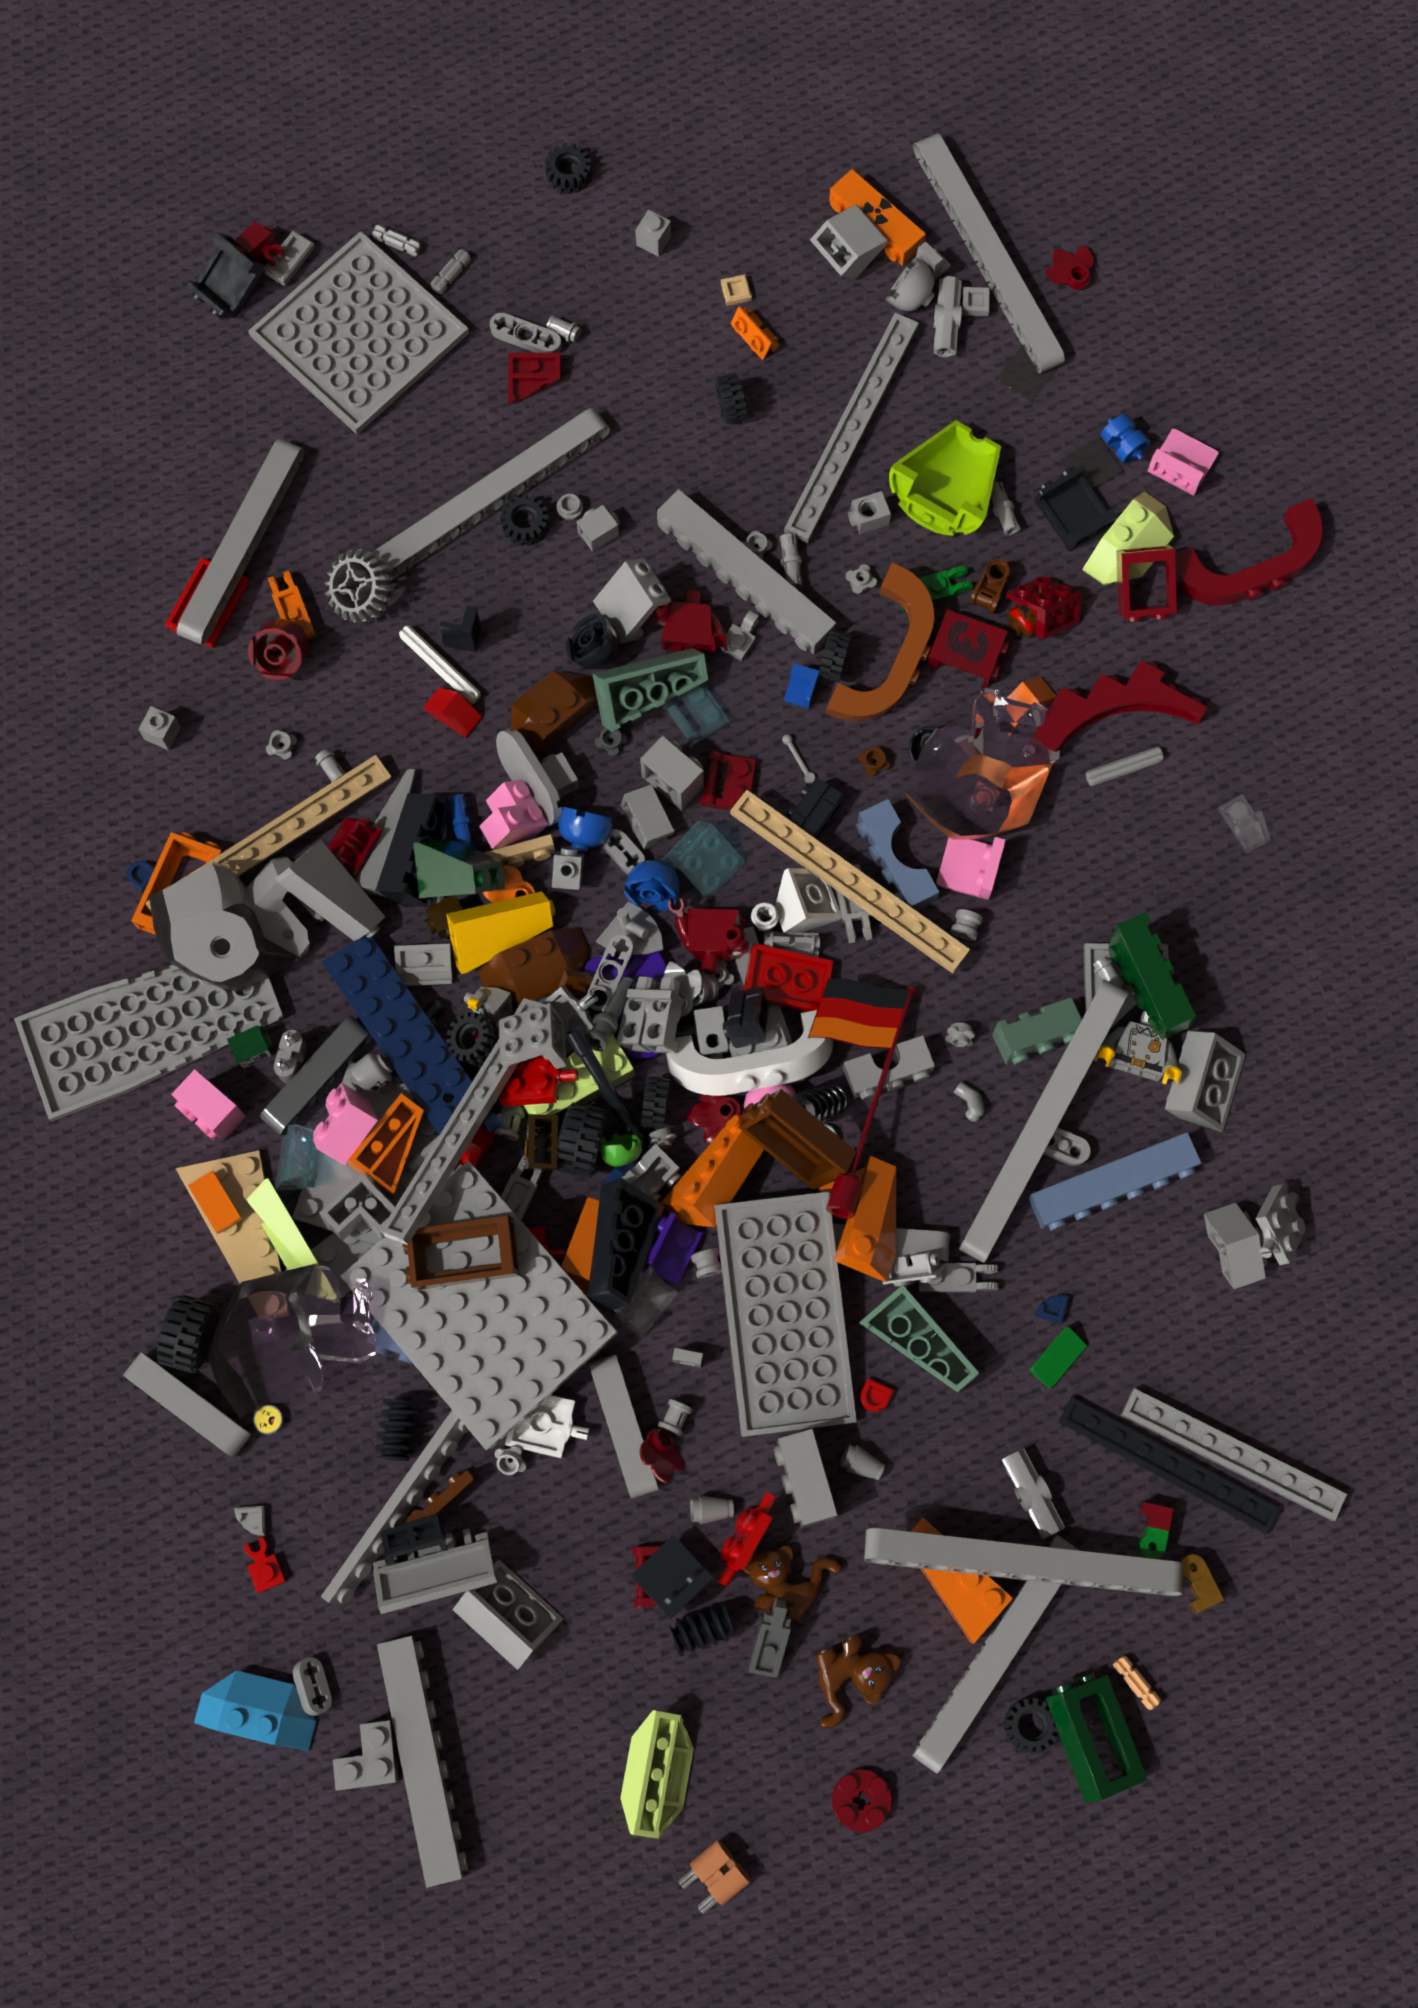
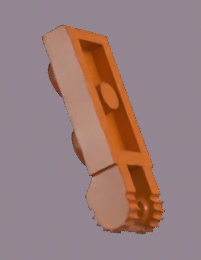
M283 572L284 580L289 589L280 592L276 579L273 576L269 577L268 581L273 591L272 597L280 618L301 625L307 639L316 636L298 587L294 585L290 572Z

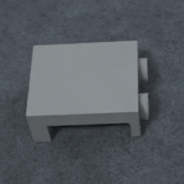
M644 558L625 561L593 600L601 615L616 628L620 644L640 639L644 634L640 628L658 606L667 605L671 601L665 588L661 585Z

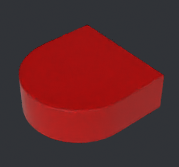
M867 1378L860 1394L861 1404L870 1412H880L887 1406L894 1390Z

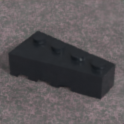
M407 793L375 890L376 892L402 906H432L433 897L419 898L413 843L443 839L449 806L447 800L437 794Z

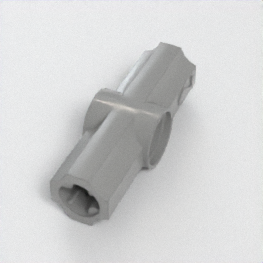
M953 276L939 279L938 301L935 305V321L933 326L935 328L933 349L934 354H937L939 357L954 356L957 350L958 330H960L962 306H960L962 285L961 280Z
M1023 1448L1003 1458L1001 1461L1015 1486V1494L1018 1499L1021 1498L1022 1502L1020 1504L1025 1512L1029 1513L1041 1538L1044 1539L1064 1529L1063 1521L1051 1501L1052 1495L1044 1479L1040 1475L1038 1476L1025 1449Z

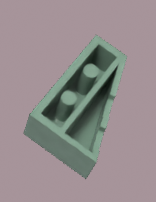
M1068 998L1044 1006L1040 1011L1029 1015L1028 1012L1020 1014L1019 1019L1007 1024L1006 1020L999 1021L992 1036L1005 1064L1013 1062L1014 1065H1019L1030 1059L1028 1055L1039 1052L1040 1055L1049 1053L1055 1049V1044L1063 1041L1065 1045L1069 1044L1082 1019L1072 998Z

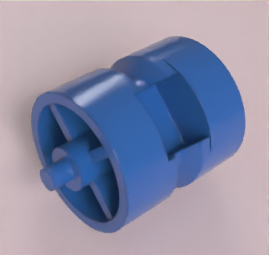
M1127 413L1121 414L1114 420L1109 418L1107 420L1109 424L1103 429L1100 436L1110 448H1116L1114 453L1125 465L1136 458L1139 460L1143 459L1142 453L1151 443L1147 436L1141 430H1135L1137 425Z

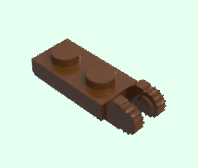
M468 1470L464 1473L458 1471L447 1481L450 1485L442 1493L439 1491L433 1493L425 1501L428 1506L423 1510H414L411 1516H408L405 1523L407 1524L437 1514L440 1515L476 1482V1478Z

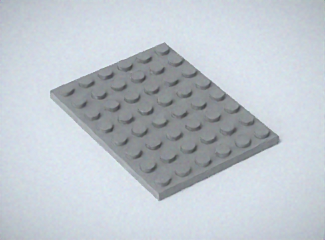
M468 1160L448 1178L419 1228L508 1215L514 1218L520 1276L417 1290L411 1288V1284H408L406 1279V1267L409 1266L408 1255L404 1253L403 1243L384 1237L340 1277L484 1449L489 1451L619 1332L472 1162ZM498 1235L432 1244L426 1249L428 1270L431 1273L501 1263ZM358 1292H360L366 1298L364 1299V1301L361 1299L360 1294Z

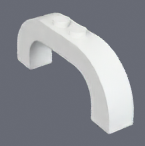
M815 1010L801 1013L803 1034L796 1042L786 1047L726 1059H710L700 1055L695 1050L692 1036L675 1038V1041L678 1042L677 1053H666L671 1075L684 1088L704 1095H730L791 1083L810 1076L819 1070L829 1059L833 1050V1040L808 1038L817 1012Z

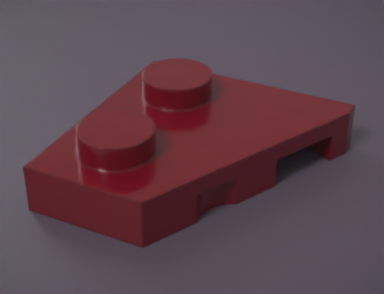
M508 353V404H515L561 382L560 353Z

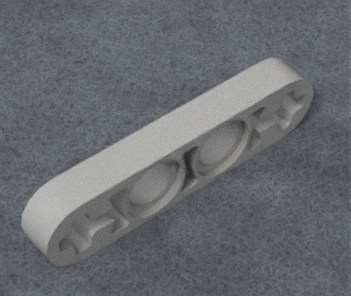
M615 935L607 945L587 992L588 994L590 991L602 990L607 995V1001L602 1006L592 1004L590 1007L594 1010L602 1011L603 1013L623 977L634 950L633 941L627 935ZM622 939L626 940L625 945L629 947L627 952L622 951L619 959L624 960L623 965L617 961L607 959L609 954L615 957L617 948L614 947V943L621 942ZM608 964H612L618 969V976L611 981L605 979L602 974L603 968Z

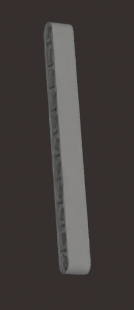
M937 133L914 143L913 149L916 158H920L919 163L928 179H932L930 183L939 199H943L941 202L951 220H955L953 223L963 241H967L965 245L973 259L978 261L976 264L986 282H990L988 285L998 303H1002L1000 307L1010 324H1014L1012 328L1021 344H1025L1024 349L1033 365H1037V372L1042 373L1064 363V353L942 137Z
M594 408L585 410L373 552L377 554V557L385 560L384 565L391 568L387 575L393 578L406 571V567L410 568L427 557L428 552L430 554L448 543L450 541L449 538L454 539L472 527L470 524L473 523L475 525L493 513V509L496 511L505 505L509 499H514L515 494L516 496L520 495L535 485L536 480L538 482L556 471L557 466L562 467L579 455L578 452L583 453L600 441L599 438L604 439L610 432L609 426ZM363 566L364 571H367L368 577L371 578L369 571L365 566Z
M1105 979L1102 981L959 1250L983 1263L986 1261L1129 993L1128 991Z
M880 1528L866 1530L864 1561L869 1563L1165 1596L1182 1595L1183 1564L1176 1561Z

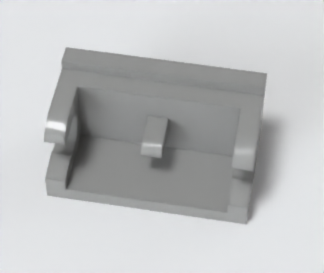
M652 784L624 794L621 807L642 850H648L668 841L667 837L674 833V829Z

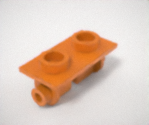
M738 306L731 325L749 344L751 349L764 360L769 349L774 352L779 348V339L768 328L760 329L764 323L756 316L752 309H743L741 306Z

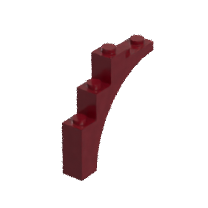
M1140 660L1126 686L1121 684L1120 680L1116 677L1106 676L1101 673L1087 699L1083 698L1074 689L1062 687L1032 736L1028 748L1052 761L1061 747L1078 731L1100 719L1120 713L1144 711L1177 716L1198 725L1207 707L1199 699L1187 697L1180 693L1175 686L1161 683L1164 672L1157 665Z

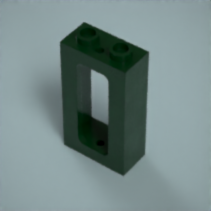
M1094 1673L1078 1678L1079 1684L1076 1686H1072L1071 1682L1054 1688L1056 1694L1046 1697L1085 1804L1104 1800L1148 1780L1108 1675L1096 1678ZM1090 1695L1093 1696L1122 1774L1109 1780L1105 1775L1079 1706L1080 1700Z

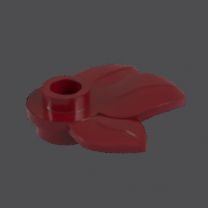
M1083 245L1072 255L1061 249H1054L1053 267L1046 269L1047 277L1056 284H1067L1075 290L1086 288L1091 280L1089 270L1094 262L1090 250ZM1080 276L1082 280H1077L1073 277Z
M699 1093L701 1103L696 1104L690 1109L686 1119L693 1125L704 1127V1142L711 1143L726 1126L727 1122L734 1115H741L742 1110L739 1102L734 1098L725 1097L724 1095L716 1096ZM725 1106H730V1114L724 1116L723 1108Z
M659 1428L649 1431L646 1437L647 1440L642 1442L640 1446L641 1461L644 1465H651V1471L659 1481L667 1484L671 1479L673 1469L678 1471L685 1470L684 1461L679 1451L673 1447V1438L666 1429Z

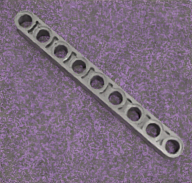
M280 438L275 441L178 623V636L201 645L208 641L300 466L298 462L303 460L304 448Z
M1058 1534L1049 1543L1051 1548L1081 1551ZM1025 1580L1017 1592L1018 1596L1014 1597L1002 1615V1620L998 1621L985 1641L986 1645L981 1647L968 1667L970 1668L969 1671L966 1670L952 1693L954 1694L949 1696L936 1716L937 1720L932 1722L919 1742L920 1746L917 1745L912 1754L915 1759L936 1774L941 1770L1061 1584Z

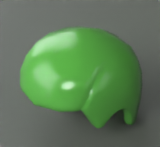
M614 1133L609 1142L605 1141L604 1137H601L598 1151L605 1163L614 1167H622L636 1160L640 1156L643 1146L642 1141L637 1135L619 1136Z

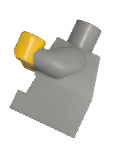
M480 987L475 994L467 992L464 997V1002L469 1005L468 1008L472 1009L473 1012L491 1018L497 1023L496 1027H499L500 1019L509 1017L513 1013L511 993L499 988Z

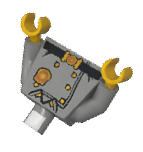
M1146 1011L1142 1012L1139 1024L1128 1022L1126 1027H1118L1109 1034L1094 1057V1061H1097L1098 1058L1105 1059L1107 1062L1106 1067L1157 1082L1163 1076V1084H1166L1168 1079H1173L1176 1082V1086H1178L1182 1074L1177 1065V1058L1172 1043L1167 1038L1161 1040L1159 1034L1152 1031L1148 1023L1149 1017Z

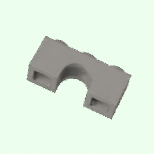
M923 1036L896 1045L895 1052L899 1064L895 1068L888 1070L882 1089L887 1088L888 1091H893L903 1087V1082L914 1079V1082H920L930 1077L929 1073L933 1072L935 1066ZM869 1053L844 1062L843 1070L853 1098L861 1097L862 1100H867L874 1097L882 1069L875 1065L871 1054Z

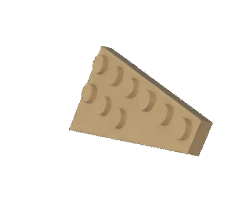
M260 1151L176 1168L240 1284L243 1281L282 1272L279 1254L261 1225L264 1221L247 1201L248 1197L265 1180ZM212 1170L242 1217V1220L219 1234L215 1232L188 1187L189 1184ZM260 1291L247 1296L261 1322L290 1316L286 1294L278 1291Z

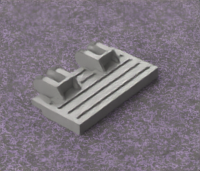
M468 1528L463 1530L464 1546L456 1547L455 1537L450 1533L445 1535L448 1550L441 1551L439 1545L418 1550L419 1558H417L414 1551L407 1553L408 1561L399 1563V1556L394 1557L396 1564L392 1566H387L385 1560L374 1562L373 1573L378 1607L381 1614L497 1583L488 1533L475 1535L476 1542L473 1543L472 1534Z

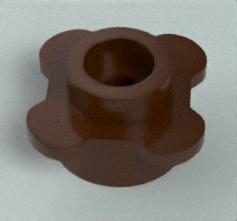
M875 746L867 750L866 753L862 752L859 754L858 760L860 763H863L867 776H875L876 772L888 770L890 767V762L886 759L883 748L880 746Z

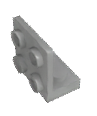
M550 1003L499 1020L500 1063L504 1067L543 1055L545 1060H549L556 1069L567 1066L564 1021Z

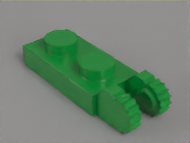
M965 566L952 568L948 572L942 571L919 578L928 590L932 603L953 598L954 595L971 591L974 588L972 581L960 582L951 586L950 580L967 575L968 570Z

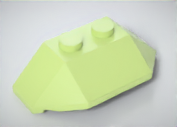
M1146 492L1134 498L1102 537L1082 570L1103 585L1117 582L1116 550L1168 545L1173 539L1174 534L1166 506ZM1154 562L1129 564V580L1143 577Z
M653 1710L631 1738L620 1799L628 1828L632 1835L659 1839L663 1831L683 1810L694 1748L683 1725L681 1715Z

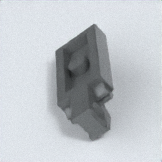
M775 1597L772 1612H764L748 1665L749 1673L773 1678L778 1677L791 1631V1617L786 1616L787 1599Z

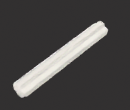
M407 625L399 632L400 638L470 704H474L481 697L480 691L411 626Z

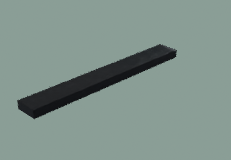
M1072 1396L1058 1421L1061 1425L1266 1535L1269 1534L1281 1509Z

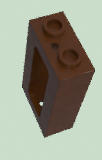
M781 1088L772 1094H765L755 1104L750 1103L742 1112L744 1118L738 1128L813 1190L834 1180L837 1175L847 1173L857 1151Z
M508 1215L421 1227L417 1229L408 1245L403 1243L404 1253L408 1255L409 1266L406 1267V1279L408 1284H411V1288L417 1290L520 1276L514 1218ZM498 1235L501 1263L435 1273L429 1272L426 1253L429 1245Z

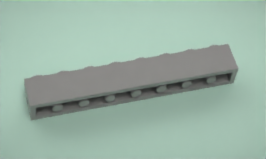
M678 489L657 510V524L666 534L671 532L678 538L677 542L683 549L687 551L691 549L703 566L712 567L716 571L717 577L723 583L732 584L736 588V593L743 600L747 601L749 599L756 605V610L763 617L769 616L773 619L778 630L783 634L789 633L794 637L795 643L803 651L809 650L812 654H815L826 643L830 630L836 629V622Z
M409 1636L377 1644L426 1888L460 1880L465 1877L464 1871L468 1870V1863L465 1852H459L457 1840L462 1839L459 1822H453L451 1810L455 1809V1800L452 1790L447 1791L445 1779L449 1778V1771L446 1760H440L438 1749L443 1748L440 1731H434L432 1719L437 1718L434 1701H428L426 1689L431 1686L427 1670L422 1671L420 1659L424 1658L421 1640L416 1641L415 1636Z

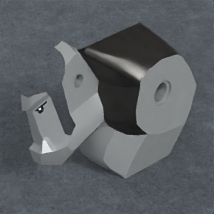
M288 857L271 859L252 882L245 887L235 871L227 865L213 861L212 864L150 895L153 927L157 941L167 961L195 978L226 990L241 992L301 960L309 951L308 931L282 901L286 892L289 891L275 880L293 862ZM298 899L314 918L321 921L325 919Z

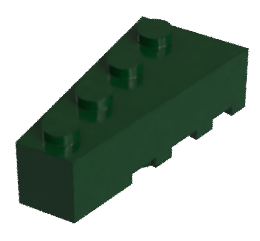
M1146 911L1116 925L1108 952L1114 962H1118L1121 967L1124 982L1133 988L1137 1005L1140 1009L1146 1011L1149 1017L1148 1023L1154 1033H1158L1161 1040L1190 1028L1196 1015L1181 983L1175 984L1173 981L1175 978L1173 966L1170 960L1163 959L1161 956L1159 945L1162 943L1157 933L1151 935L1146 924L1151 920Z

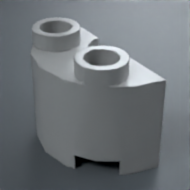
M655 1144L642 1157L640 1162L622 1178L658 1202L662 1197L659 1193L666 1186L669 1188L673 1187L680 1180L681 1175L678 1173L679 1167Z

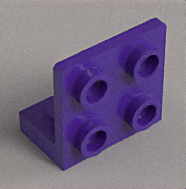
M671 1212L668 1218L663 1216L656 1230L658 1232V1239L656 1243H651L645 1262L648 1272L678 1285L703 1233L678 1222L677 1214Z

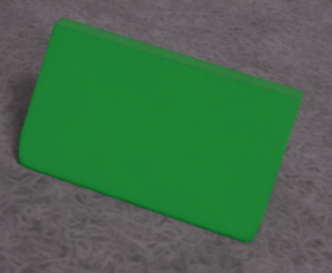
M1065 1326L1028 1371L1051 1390L1087 1345L1072 1329Z

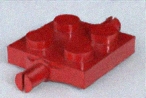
M543 1055L519 1062L501 1091L499 1102L502 1107L557 1103V1095L561 1083L565 1081H578V1069L563 1071L561 1068L556 1069L549 1060H545Z
M766 1492L756 1509L748 1507L746 1512L742 1511L735 1522L737 1529L732 1538L728 1537L721 1548V1553L723 1554L720 1560L726 1562V1567L719 1580H717L718 1582L729 1587L736 1571L738 1572L740 1569L744 1571L772 1520L768 1512L777 1499L775 1496Z

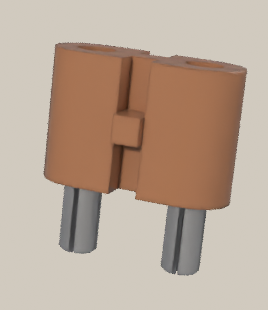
M719 1839L690 1862L692 1870L679 1880L680 1885L684 1883L681 1886L683 1889H686L697 1878L706 1884L711 1894L698 1904L699 1910L705 1906L700 1911L703 1914L717 1902L724 1906L751 1883L747 1873L738 1862L736 1863L732 1858L733 1855Z

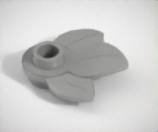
M669 962L664 977H672L680 982L678 995L685 1002L683 1008H681V1017L686 1016L694 1007V999L702 991V975L699 970H693L687 974L682 966L675 962ZM656 982L655 990H660L661 982Z

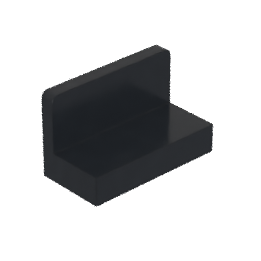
M466 606L462 625L441 621L439 628L444 646L476 652L482 627L478 609Z

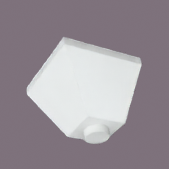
M788 868L784 871L775 905L779 913V923L784 933L804 932L842 919L830 885L807 869Z

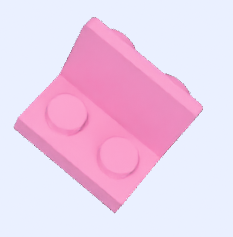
M1172 429L1161 449H1157L1154 453L1148 472L1194 496L1219 452L1177 429Z
M995 837L993 844L989 845L970 839L952 840L948 838L936 885L989 900L1005 839Z

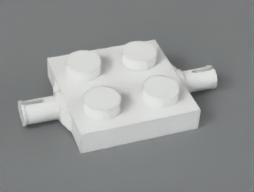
M550 1395L507 1434L505 1445L509 1447L516 1445L522 1450L562 1459L565 1444L570 1436L587 1440L588 1435L578 1432L589 1434V1428L573 1425L572 1415L575 1401Z

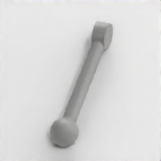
M789 734L784 735L782 741L788 745L805 774V782L813 783L815 775L809 772L792 743V736Z

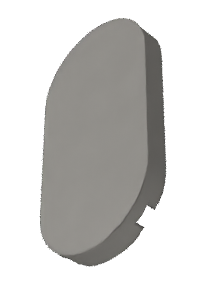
M512 728L499 732L496 739L497 752L512 781L523 779L542 811L548 826L558 823L562 813V808H558L557 801L560 800L559 793L523 735L516 730L512 731Z

